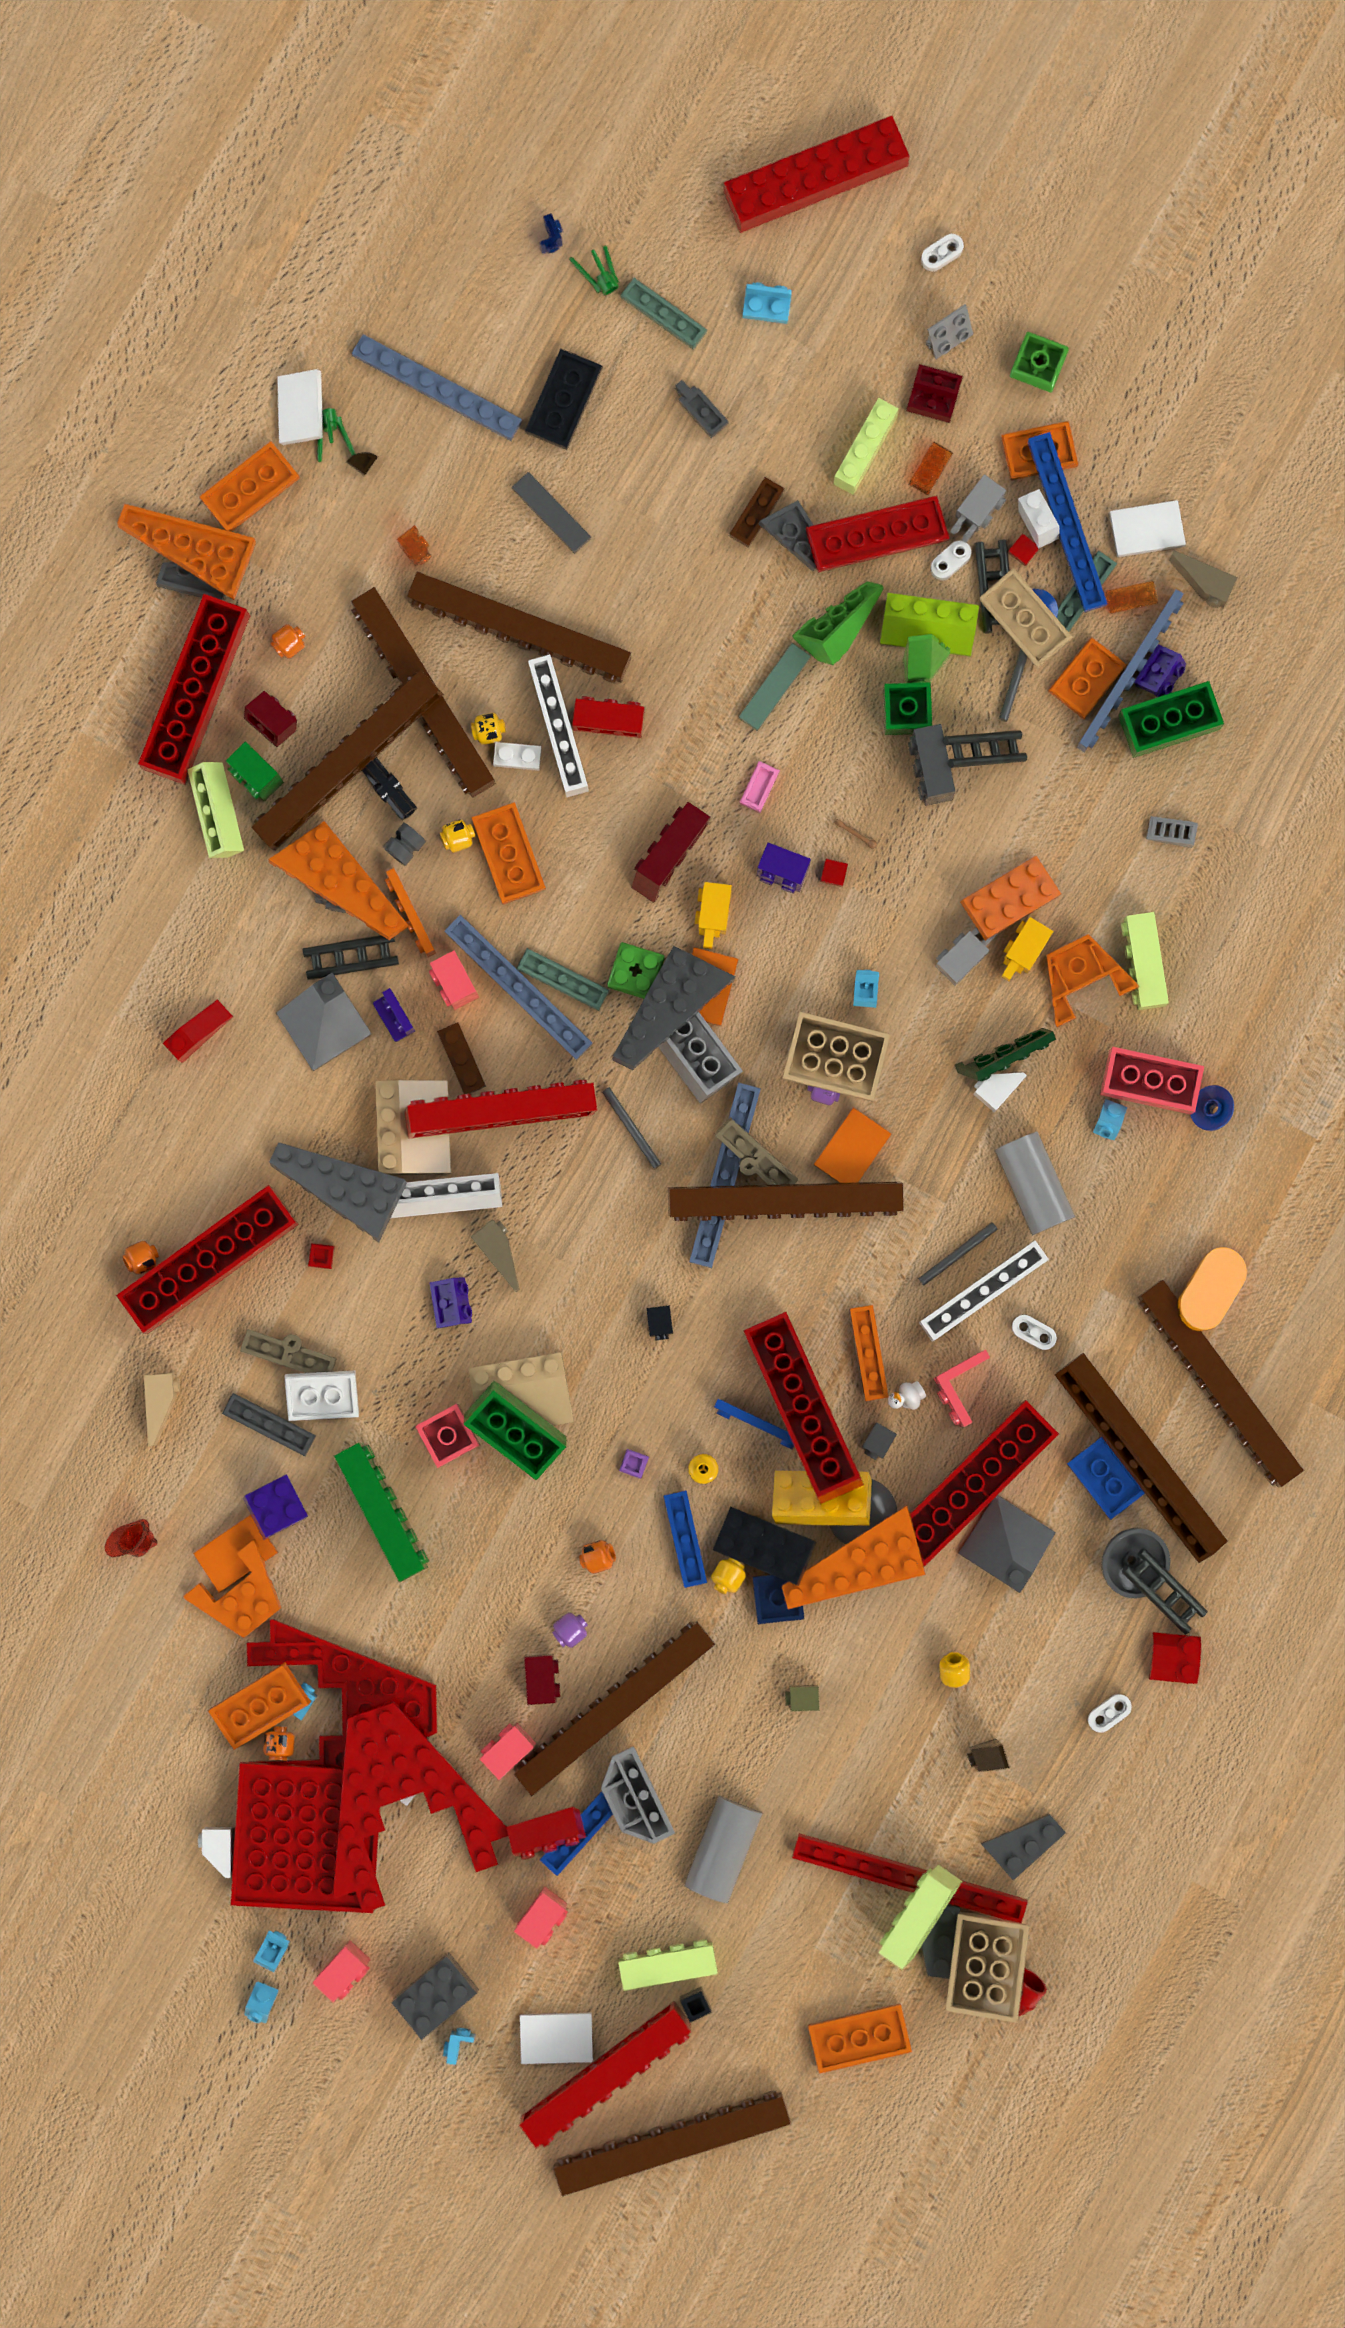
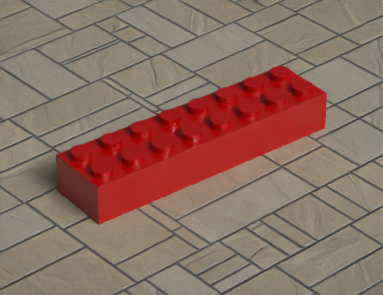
M893 115L725 181L724 195L740 233L906 168L909 164L910 155Z
M203 594L138 762L142 770L186 785L189 777L187 769L193 767L250 619V614L246 608Z
M585 1079L573 1081V1084L564 1086V1082L550 1084V1087L541 1089V1085L529 1086L527 1090L518 1092V1088L505 1089L502 1094H495V1091L482 1092L479 1097H472L471 1094L458 1095L455 1100H448V1097L434 1098V1101L430 1103H425L423 1099L411 1101V1104L407 1105L404 1112L408 1139L588 1117L593 1116L597 1111L594 1082L587 1083Z
M268 1185L116 1296L142 1333L149 1334L299 1224L275 1190Z
M787 1312L743 1330L820 1504L863 1486L860 1474Z
M1024 1400L910 1512L924 1567L1059 1435L1027 1400Z
M673 2001L521 2115L520 2128L535 2149L540 2145L543 2148L555 2139L553 2136L561 2130L564 2133L574 2125L573 2121L577 2117H586L593 2111L592 2107L600 2101L601 2104L606 2102L613 2096V2090L617 2087L623 2089L631 2083L632 2076L637 2072L640 2075L646 2072L651 2067L650 2063L656 2058L661 2060L671 2052L670 2048L677 2043L680 2046L690 2038L691 2023L676 2002Z

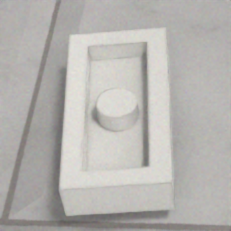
M495 742L493 766L539 771L542 748L541 746Z

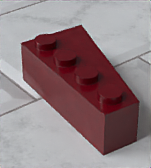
M687 802L683 808L681 806L678 807L672 817L674 821L671 825L667 823L660 832L662 836L660 840L652 842L647 850L649 855L645 860L641 858L634 868L636 874L631 888L653 903L659 897L661 885L666 887L675 871L673 868H679L688 853L686 852L687 849L691 850L710 821L711 817L690 802Z

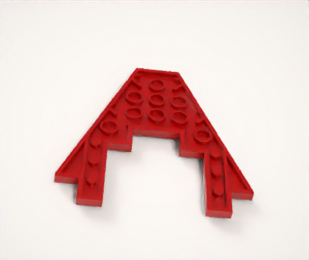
M275 1619L270 1620V1642H247V1666H280L283 1663L287 1665H318V1688H342V1735L319 1736V1759L249 1762L343 1767L347 1717L391 1701L402 1710L426 1738L438 1733L437 1685Z
M393 1701L347 1717L333 1897L336 1899L356 1892L363 1913L385 1906V1901L363 1839L385 1831L378 1808L424 1792L431 1814L454 1806L475 1872L498 1865L491 1842L508 1836L505 1823Z

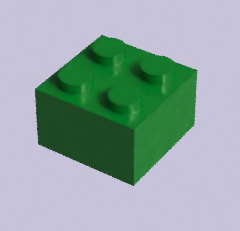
M931 682L884 684L885 735H911L914 729L932 726Z
M246 741L226 760L230 766L227 770L231 773V776L240 784L244 781L245 784L243 786L256 800L260 797L265 802L284 783L280 775Z

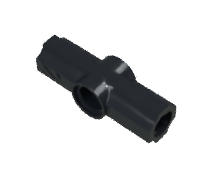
M376 757L362 770L363 774L372 783L374 790L380 798L391 806L397 816L403 821L414 814L417 806L403 791V787L396 777L384 768Z

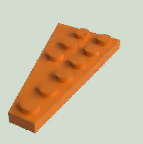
M124 504L117 522L118 528L233 600L235 599L256 545L255 538Z
M325 821L268 859L271 865L282 869L288 876L299 880L307 888L333 905L344 909L347 914L358 918L366 926L388 940L408 927L405 920Z
M908 1505L805 1570L799 1586L790 1582L783 1584L782 1589L787 1608L791 1609L925 1575Z

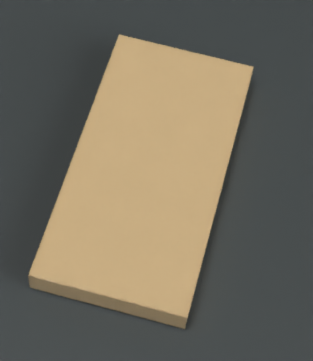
M1014 568L978 598L1038 669L1073 639L1071 634Z

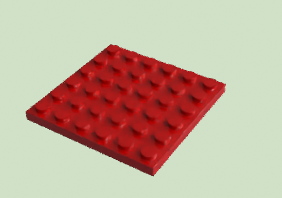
M240 1762L230 1906L363 1913L356 1892L336 1899L333 1897L343 1767ZM379 1833L363 1838L375 1875L377 1870Z

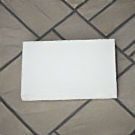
M315 369L278 376L280 444L288 445L323 438L320 370Z
M1178 500L1109 512L1117 557L1185 547L1186 545Z
M355 1370L285 1374L288 1421L359 1417Z
M592 2012L520 2014L521 2064L593 2062Z

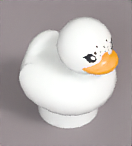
M918 1381L912 1384L905 1382L900 1385L899 1393L894 1392L889 1395L888 1404L894 1409L903 1406L904 1408L915 1410L920 1406L921 1400L926 1397V1394Z

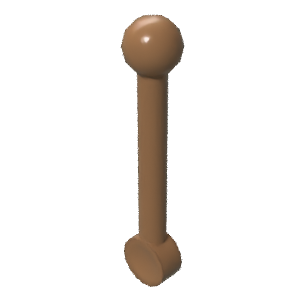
M836 819L834 822L838 827L845 829L867 843L869 848L874 849L877 846L875 840H869L845 825L841 820Z

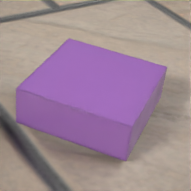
M627 1449L619 1471L641 1479L649 1457Z

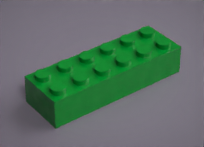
M359 1442L334 1455L398 1581L402 1582L427 1569L426 1563L429 1562L425 1551L423 1549L419 1550L415 1542L419 1541L413 1528L408 1529L405 1523L408 1518L402 1507L397 1508L394 1502L397 1497L392 1487L385 1485L383 1481L386 1478L381 1466L375 1465L373 1461L375 1454L370 1445Z

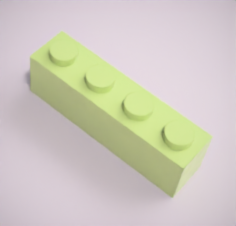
M878 398L834 477L835 486L854 495L894 424L899 408Z
M202 762L187 769L209 858H229L243 852L244 848L223 762Z
M1150 912L1126 916L1124 923H1121L1123 937H1127L1128 945H1125L1126 959H1130L1131 962L1128 974L1139 985V988L1132 991L1133 1004L1138 1006V1010L1164 1007L1169 1001L1155 913Z
M707 1939L694 1941L692 1946L684 1947L683 1943L670 1946V1950L661 1951L660 1948H652L646 1950L647 1954L637 1955V1952H629L623 1954V1958H619L623 1991L717 1974L713 1942L707 1943Z

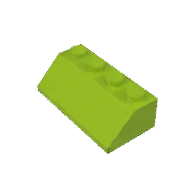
M887 593L880 644L906 648L908 637L932 634L939 639V643H944L945 647L950 648V654L971 657L979 605Z

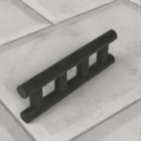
M999 540L998 548L985 549L984 542L975 543L980 596L988 590L989 580H1000L1010 571L1007 540ZM999 557L1000 570L987 571L986 558ZM981 602L983 633L989 634L993 632L992 625H1000V623L994 616H991V613Z
M1020 730L945 736L943 738L945 746L952 745L954 759H949L948 761L950 768L1027 761V754L1025 752L1019 753L1016 740L1022 739V732ZM998 741H1007L1010 754L1000 753ZM989 742L991 755L982 756L980 743ZM961 744L971 745L973 757L964 758Z
M379 935L302 948L304 957L311 956L313 970L306 971L307 979L326 977L330 973L340 975L399 965L398 956H390L388 944L395 942V937L388 940ZM379 945L381 958L368 960L366 947ZM357 949L359 962L345 964L343 951ZM334 952L336 966L322 968L320 955Z
M1142 1548L1138 1552V1556L1142 1561L1133 1570L1127 1565L1121 1572L1185 1635L1191 1631V1627L1187 1622L1196 1613L1200 1617H1204L1208 1611L1145 1548ZM1148 1567L1158 1574L1149 1586L1140 1578ZM1166 1582L1174 1591L1164 1601L1156 1591ZM1180 1598L1189 1605L1181 1616L1171 1608Z

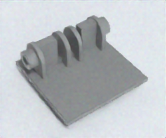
M966 304L927 329L929 337L925 343L929 349H933L935 359L948 353L952 348L973 335Z

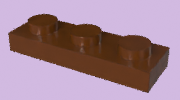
M764 477L731 530L729 537L749 548L762 528L758 523L770 515L785 488Z
M457 1022L437 1031L463 1093L470 1094L486 1087L459 1023Z

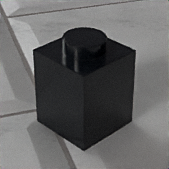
M670 1305L646 1308L650 1337L655 1336V1341L669 1339V1335L673 1334Z
M702 1986L680 1996V2002L690 2023L712 2013L711 2005Z

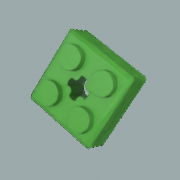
M1026 332L1010 377L1051 393L1066 359L1069 347L1034 333ZM1038 359L1043 360L1040 366L1036 365L1035 362Z
M621 942L607 983L608 988L644 999L663 966L664 955ZM639 966L642 974H637L636 977H633L630 969Z

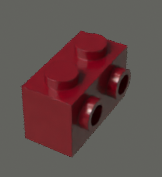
M265 691L260 693L244 708V719L276 748L296 732L297 719L294 713L282 707L276 697L269 695Z
M554 1654L525 1656L527 1705L556 1703L557 1698L561 1697L560 1683L555 1682V1674H559L558 1659H554Z

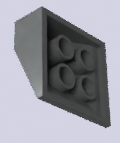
M333 973L311 985L276 1013L313 1071L372 1035Z
M997 1495L985 1510L958 1554L1018 1593H1021L1056 1532Z

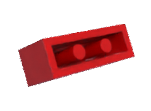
M582 696L581 699L576 698L572 725L573 731L642 738L645 706H640L641 703L634 701L620 704L614 699H604L603 702L595 701V698L590 696Z
M569 1807L506 1827L512 1854L521 1857L522 1860L533 1858L535 1853L540 1851L544 1853L557 1850L559 1845H576L579 1843V1839L586 1838L580 1810L575 1807Z

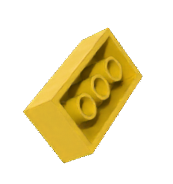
M775 1471L772 1517L775 1523L785 1525L870 1526L872 1480L869 1472H859L864 1484L863 1486L820 1504L806 1471Z

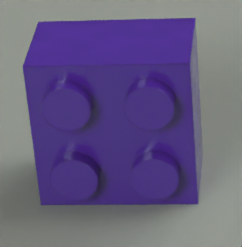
M767 842L757 867V876L765 884L773 885V883L781 885V889L786 892L794 893L797 891L800 893L810 867L811 859Z
M287 1474L243 1497L264 1540L308 1517Z

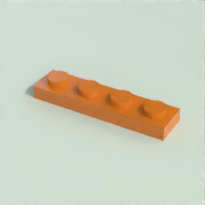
M392 868L386 871L389 878L385 879V882L390 892L395 890L398 896L395 902L400 912L405 911L409 918L405 922L408 924L410 933L415 931L418 940L415 943L420 953L425 952L427 957L436 954L396 870Z
M873 1305L851 1308L850 1315L865 1401L888 1398Z

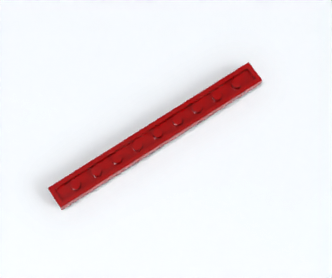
M801 1833L798 1834L792 1858L911 1893L920 1888L917 1886V1883L921 1876L928 1871ZM961 1880L962 1883L949 1904L986 1915L1022 1923L1028 1899Z

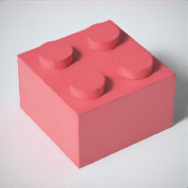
M455 950L430 963L432 969L429 970V973L436 986H442L443 990L439 992L447 1007L452 1005L454 1010L479 998Z
M455 1404L415 1426L437 1468L480 1446L475 1433L463 1425L464 1413L459 1404Z
M509 1723L498 1734L500 1739L496 1743L492 1739L481 1750L483 1755L480 1760L498 1780L536 1745V1742L518 1723L514 1726Z
M544 1887L518 1922L514 1932L536 1949L540 1944L545 1946L553 1935V1926L556 1924L559 1927L567 1916V1903Z
M350 1940L312 1983L333 2003L337 1998L342 2001L353 1988L351 1983L354 1980L358 1983L370 1969L367 1965L371 1959Z

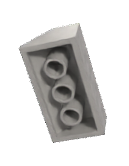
M699 1012L679 1030H676L667 1041L658 1046L700 1104L743 1072Z

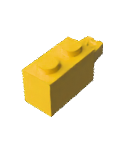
M704 882V887L699 888L697 901L702 902L701 911L696 910L694 924L699 925V935L704 936L703 948L712 949L714 937L720 938V934H726L732 885Z
M1029 917L1027 922L1022 920L1015 931L1019 934L1015 942L1010 940L1003 951L1007 953L1003 962L1007 968L1001 977L1010 981L1015 971L1019 974L1022 971L1028 974L1054 932L1053 930Z

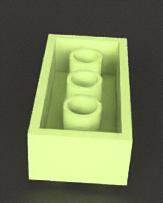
M940 1865L933 1870L929 1868L917 1883V1886L920 1888L911 1893L904 1903L907 1908L905 1907L901 1913L899 1912L892 1922V1925L895 1927H892L879 1944L882 1945L879 1954L903 1970L914 1959L962 1881Z

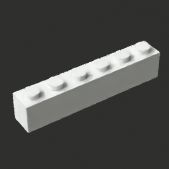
M551 655L529 660L530 671L566 797L589 792Z
M499 1174L406 1182L407 1184L391 1218L502 1207Z
M1036 1241L1032 1242L920 1321V1326L933 1342L1048 1261V1257Z

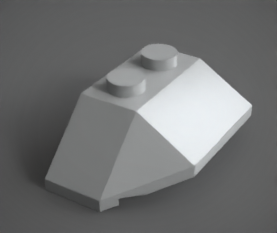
M634 1746L612 1756L601 1789L621 1832L652 1844L675 1834Z

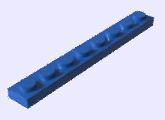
M1048 432L1029 438L1027 442L1049 508L1059 524V538L1084 613L1107 606V601L1051 433Z

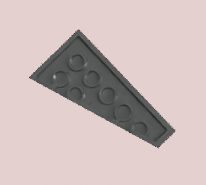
M673 946L617 1047L612 1060L634 1070L660 1044L667 1041L676 1030L684 1026L711 999L719 995L727 985L729 986L735 980V976Z
M279 1142L269 1161L274 1169L291 1181L293 1180L298 1183L305 1191L312 1193L319 1201L344 1219L354 1223L358 1229L368 1233L378 1243L407 1184L405 1179Z

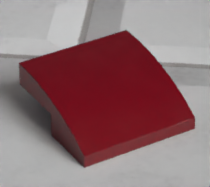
M919 364L906 411L950 423L963 376Z

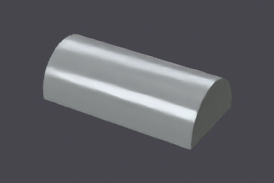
M1038 1132L1021 1137L995 1150L1032 1236L1075 1218Z
M718 1796L684 1886L710 1899L728 1903L763 1813Z

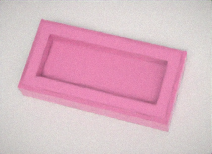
M759 761L740 800V804L761 813L780 770Z

